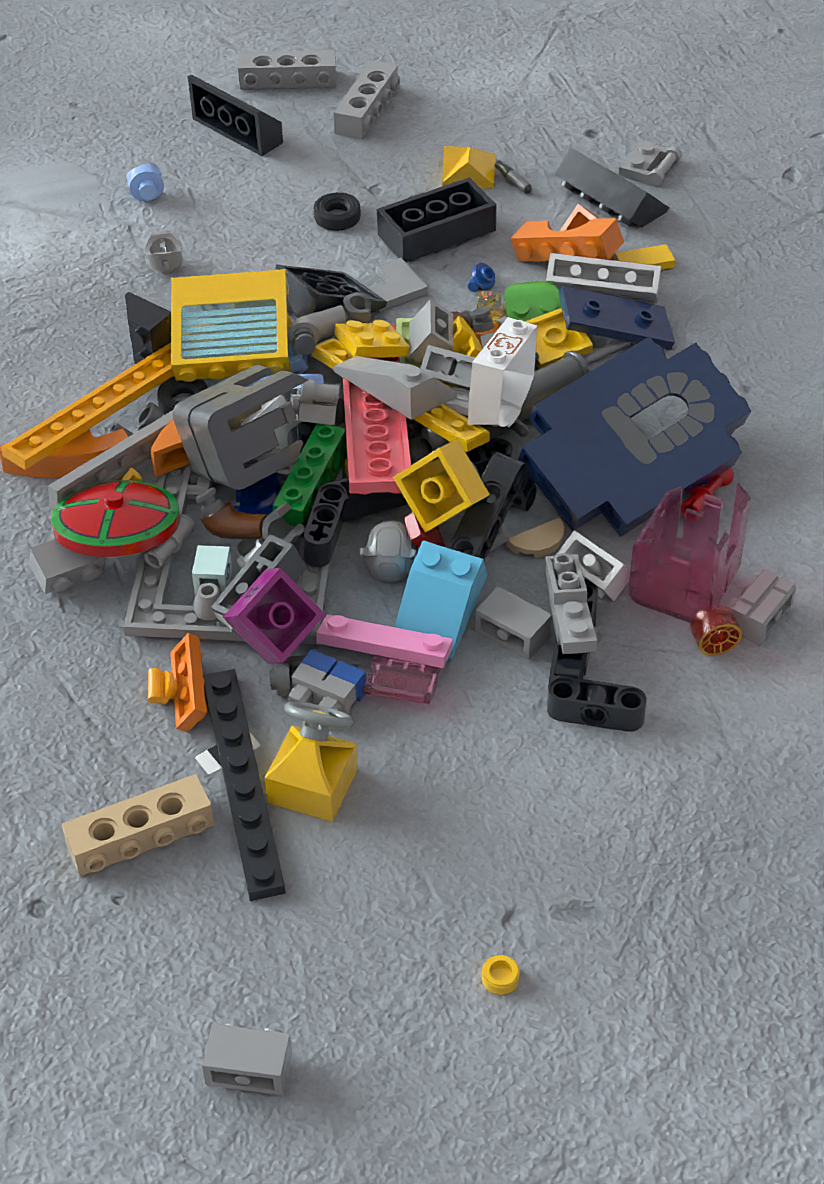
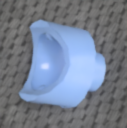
M144 164L127 173L126 178L130 193L135 199L146 202L152 201L163 192L164 183L160 169L156 164Z

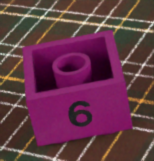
M281 568L265 570L223 618L267 663H284L325 614Z

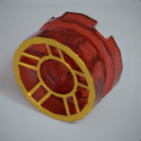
M718 605V609L711 610L710 607H707L695 615V622H690V630L696 639L701 653L710 656L720 655L738 645L742 639V631L731 608Z

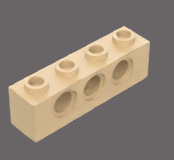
M197 774L61 823L66 845L79 876L101 871L109 865L133 859L141 853L157 847L167 846L175 840L191 834L201 833L207 828L215 826L211 803Z

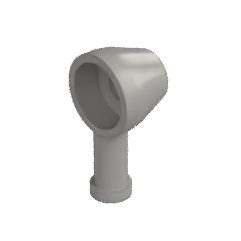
M205 583L199 586L194 598L195 614L203 620L219 619L229 627L233 634H238L225 621L223 615L211 609L213 603L222 594L218 587L213 583Z

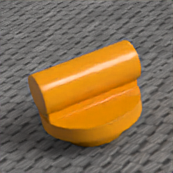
M151 668L148 670V702L165 705L169 699L172 700L175 697L177 681L174 680L172 672H163L159 668Z

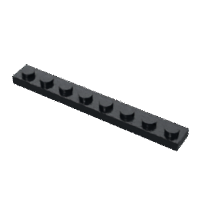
M232 669L203 675L205 679L204 689L249 899L253 901L286 894L236 671Z

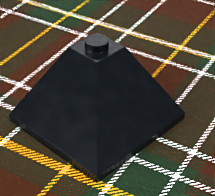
M276 264L275 270H286L289 285V295H287V298L297 318L339 305L344 309L343 300L352 293H365L368 296L369 302H371V313L385 308L387 305L386 300L345 272Z

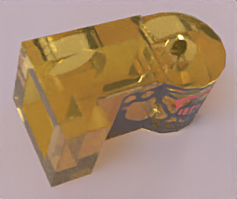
M478 291L477 309L490 308L491 314L488 317H492L493 323H497V320L503 317L501 291Z

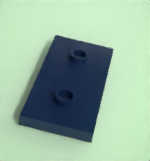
M561 286L558 292L567 330L632 343H639L650 337L655 344L671 350L675 343L664 306L567 286Z

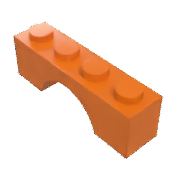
M616 218L592 219L580 227L567 231L551 230L549 221H526L510 238L519 262L549 261L550 253L609 260L624 243Z

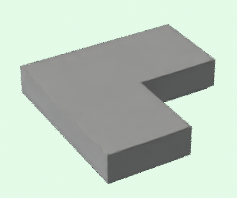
M402 258L378 265L377 272L385 283L369 288L387 301L386 307L378 310L379 312L428 294L427 285Z

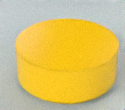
M496 955L485 961L482 967V983L489 992L496 995H506L517 988L520 979V969L515 960L505 955Z

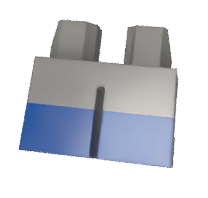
M310 649L292 675L293 688L288 696V702H305L321 705L349 715L353 703L356 700L360 702L367 694L366 671L342 661L337 663V659Z

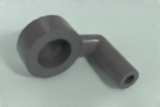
M152 402L145 405L137 416L135 422L136 432L161 418L163 410ZM114 423L110 428V432L123 428L128 437L133 435L132 432L118 423Z
M306 655L289 656L284 663H276L275 670H270L271 690H277L278 696H289L293 688L292 669H297Z

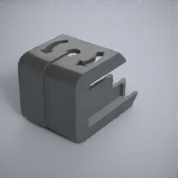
M255 365L176 404L172 414L173 420L193 472L201 478L240 490L295 463L303 445L302 440L279 449L276 448L279 446L274 431L296 419L291 402L242 426L240 420L261 410V404L309 380L295 373L282 370L249 387H245L273 373L271 368Z

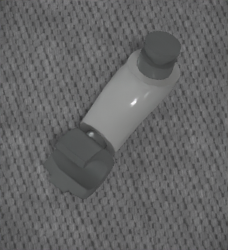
M352 293L344 298V309L339 305L295 319L288 328L289 343L298 353L306 355L313 352L317 343L334 336L335 324L346 323L350 320L370 323L371 302H369L368 296L365 293Z

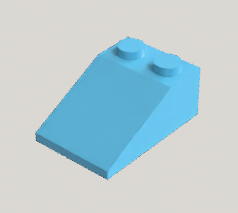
M422 541L409 572L394 627L452 638L453 648L448 660L452 661L488 576L483 559Z

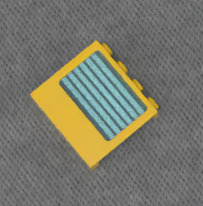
M285 269L171 278V366L176 381L191 382L196 379H223L224 377H232L255 365L273 369L271 370L273 373L270 375L282 370L291 372L288 355L287 324L289 285Z

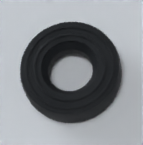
M334 192L325 194L318 198L314 204L316 223L328 230L339 231L349 229L355 226L361 217V206L358 199L347 193ZM333 209L346 210V212L340 214H333L328 211Z
M175 376L171 377L158 388V406L163 410V414L166 415L180 402L172 399L175 395L180 393L195 395L207 389L208 386L202 379L186 382L182 380L176 381Z

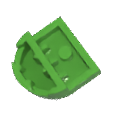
M545 281L512 284L505 291L503 312H505L506 317L527 321L562 308L558 295L559 290L554 284Z

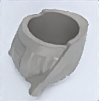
M394 520L377 524L371 529L367 546L360 548V556L367 563L372 576L381 582L389 584L399 583L408 579L411 566L418 553L416 545L410 539L406 525Z

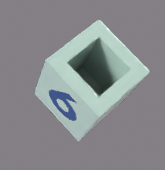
M198 545L192 570L195 595L198 587L205 583L215 584L222 593L230 584L232 562L230 547Z

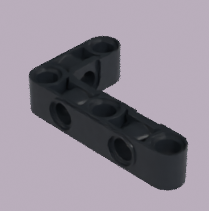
M498 452L494 453L481 478L490 495L466 509L448 546L449 549L462 553L465 550H473L471 556L481 558L483 561H485L510 506L527 512L533 505L537 493L536 484L527 464ZM495 494L497 501L487 502V499Z
M584 579L587 588V604L593 626L595 627L598 587L590 580ZM556 639L548 684L547 712L549 716L557 721L627 732L639 730L645 720L647 698L644 691L633 686L583 679L584 675L586 676L590 652L563 654L561 645H558Z

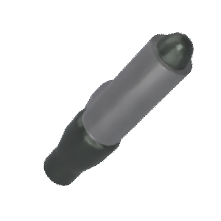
M500 160L495 163V168L499 170L509 184L516 185L524 193L532 191L531 184L517 174L513 168Z

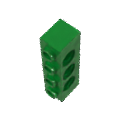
M319 423L313 429L273 504L274 511L280 505L288 502L291 509L282 517L289 525L297 526L299 523L307 525L319 488L326 483L336 480L347 458L346 429Z

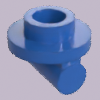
M486 263L476 264L473 268V277L468 284V289L476 292L479 287L484 290L492 288L495 284L493 269Z

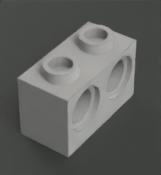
M428 345L420 369L443 384L470 390L472 362L475 360V357Z

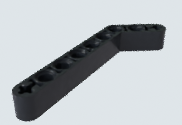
M495 438L465 453L477 468L480 478H482L494 453L498 452L511 457L513 447L509 441ZM422 458L412 460L411 465L418 462ZM349 477L322 485L319 488L304 531L303 559L305 563L312 567H323L329 564L343 522L407 505L408 503L403 494L391 492H377L367 495L349 493Z

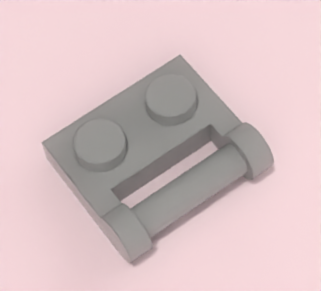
M639 141L620 165L619 176L659 186L664 181L665 174L672 164L679 161L682 152L676 146H671L668 149L654 145L651 142ZM659 160H662L660 165L656 169H653Z

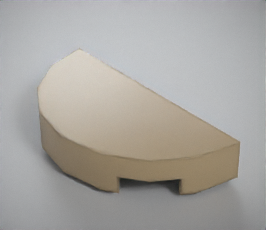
M560 517L510 537V540L506 542V547L518 555L519 552H522L524 554H534V558L548 556L560 548V543L564 538V524Z

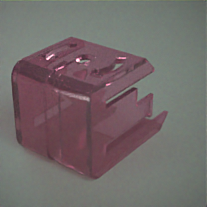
M740 483L737 484L730 535L725 531L718 544L717 539L721 511L724 504L723 499L705 494L702 513L687 508L681 539L677 536L683 487L680 486L665 492L632 548L628 592L635 603L694 625L705 626L709 623L741 565L751 497Z

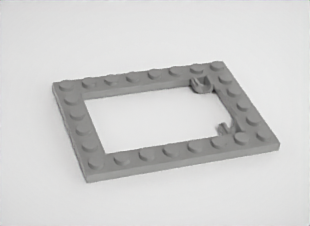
M295 463L260 481L281 482V485H284ZM189 464L160 475L157 486L166 489L176 498L179 505V514L181 515L185 514L187 500H195L197 496L209 490L212 484L217 482L197 476ZM344 464L335 481L343 479ZM301 537L299 555L303 559L304 538ZM149 550L141 552L123 626L125 636L184 638L190 633L198 636L199 639L245 641L239 634H233L229 627L219 619L203 620L199 618L194 612V606L165 604L176 553H172L160 568H154L146 562L144 557L145 553ZM331 561L323 567H312L305 563L307 569L295 583L324 613ZM323 618L300 644L319 645L316 643V632L322 624Z

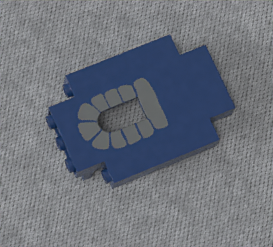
M648 337L535 404L529 420L541 436L522 447L518 460L527 464L536 485L572 531L602 513L621 537L690 494L696 486L704 485L734 466L742 451L737 440L731 435L734 430L744 425L751 410L745 398L737 394L730 385L727 376L720 373L712 363L709 354L702 350L696 342L667 359L662 347L655 344ZM666 396H676L682 399L688 408L687 415L649 440L645 438L630 419Z

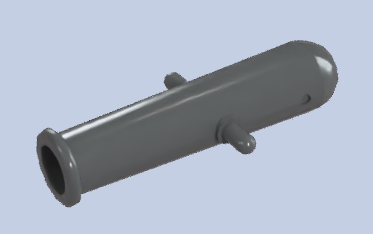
M573 350L565 352L561 360L534 371V377L521 407V412L510 427L479 426L490 432V439L506 430H513L521 437L528 436L529 428L522 421L530 418L533 406L589 373L591 370L588 363L581 354ZM423 426L420 439L424 451L428 455L450 443Z

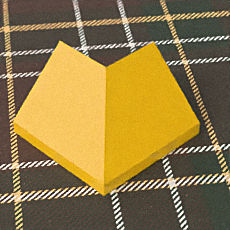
M444 146L442 186L470 177L480 188L494 189L496 154L472 147Z

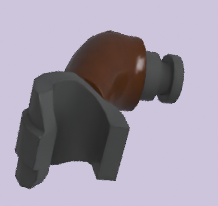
M215 487L195 498L197 503L201 502L203 505L200 509L204 516L200 520L204 527L212 535L220 538H263L266 540L271 534L293 544L304 534L306 525L301 523L297 526H291L283 519L282 516L291 509L288 502L277 507L271 514H250L238 511L230 502L224 503L221 497L216 498L215 493L217 491Z

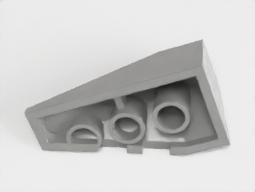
M355 356L334 366L335 373L409 419H413L457 397L456 391L414 365Z

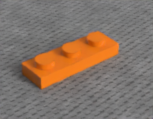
M190 633L170 652L174 680L177 681V691L174 697L176 729L189 732L197 722L205 717L207 712L200 639L198 636Z

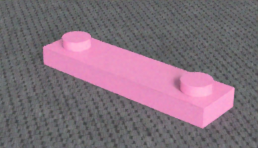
M327 614L316 632V643L439 668H444L453 648L452 638L349 619L340 615Z

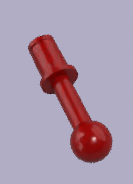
M732 468L716 476L704 486L693 488L690 492V497L680 507L681 514L687 518L692 513L689 519L695 520L704 509L709 508L714 502L713 494L720 486H727L732 483L734 478Z

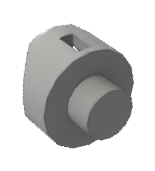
M160 232L150 236L145 248L148 266L161 274L173 272L182 263L183 259L180 243L169 232ZM165 241V247H160V243Z

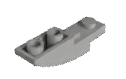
M561 553L556 556H545L550 604L558 645H561L563 654L597 652V638L587 604V588L578 555Z

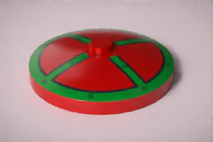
M119 480L89 485L70 493L59 501L53 509L51 522L54 537L65 548L88 556L118 557L140 553L165 542L177 530L180 514L176 498L166 489L141 481Z

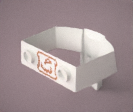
M507 317L472 362L470 390L450 386L449 388L457 392V397L444 403V405L461 415L468 416V425L510 427L521 412V407L534 377L537 325Z

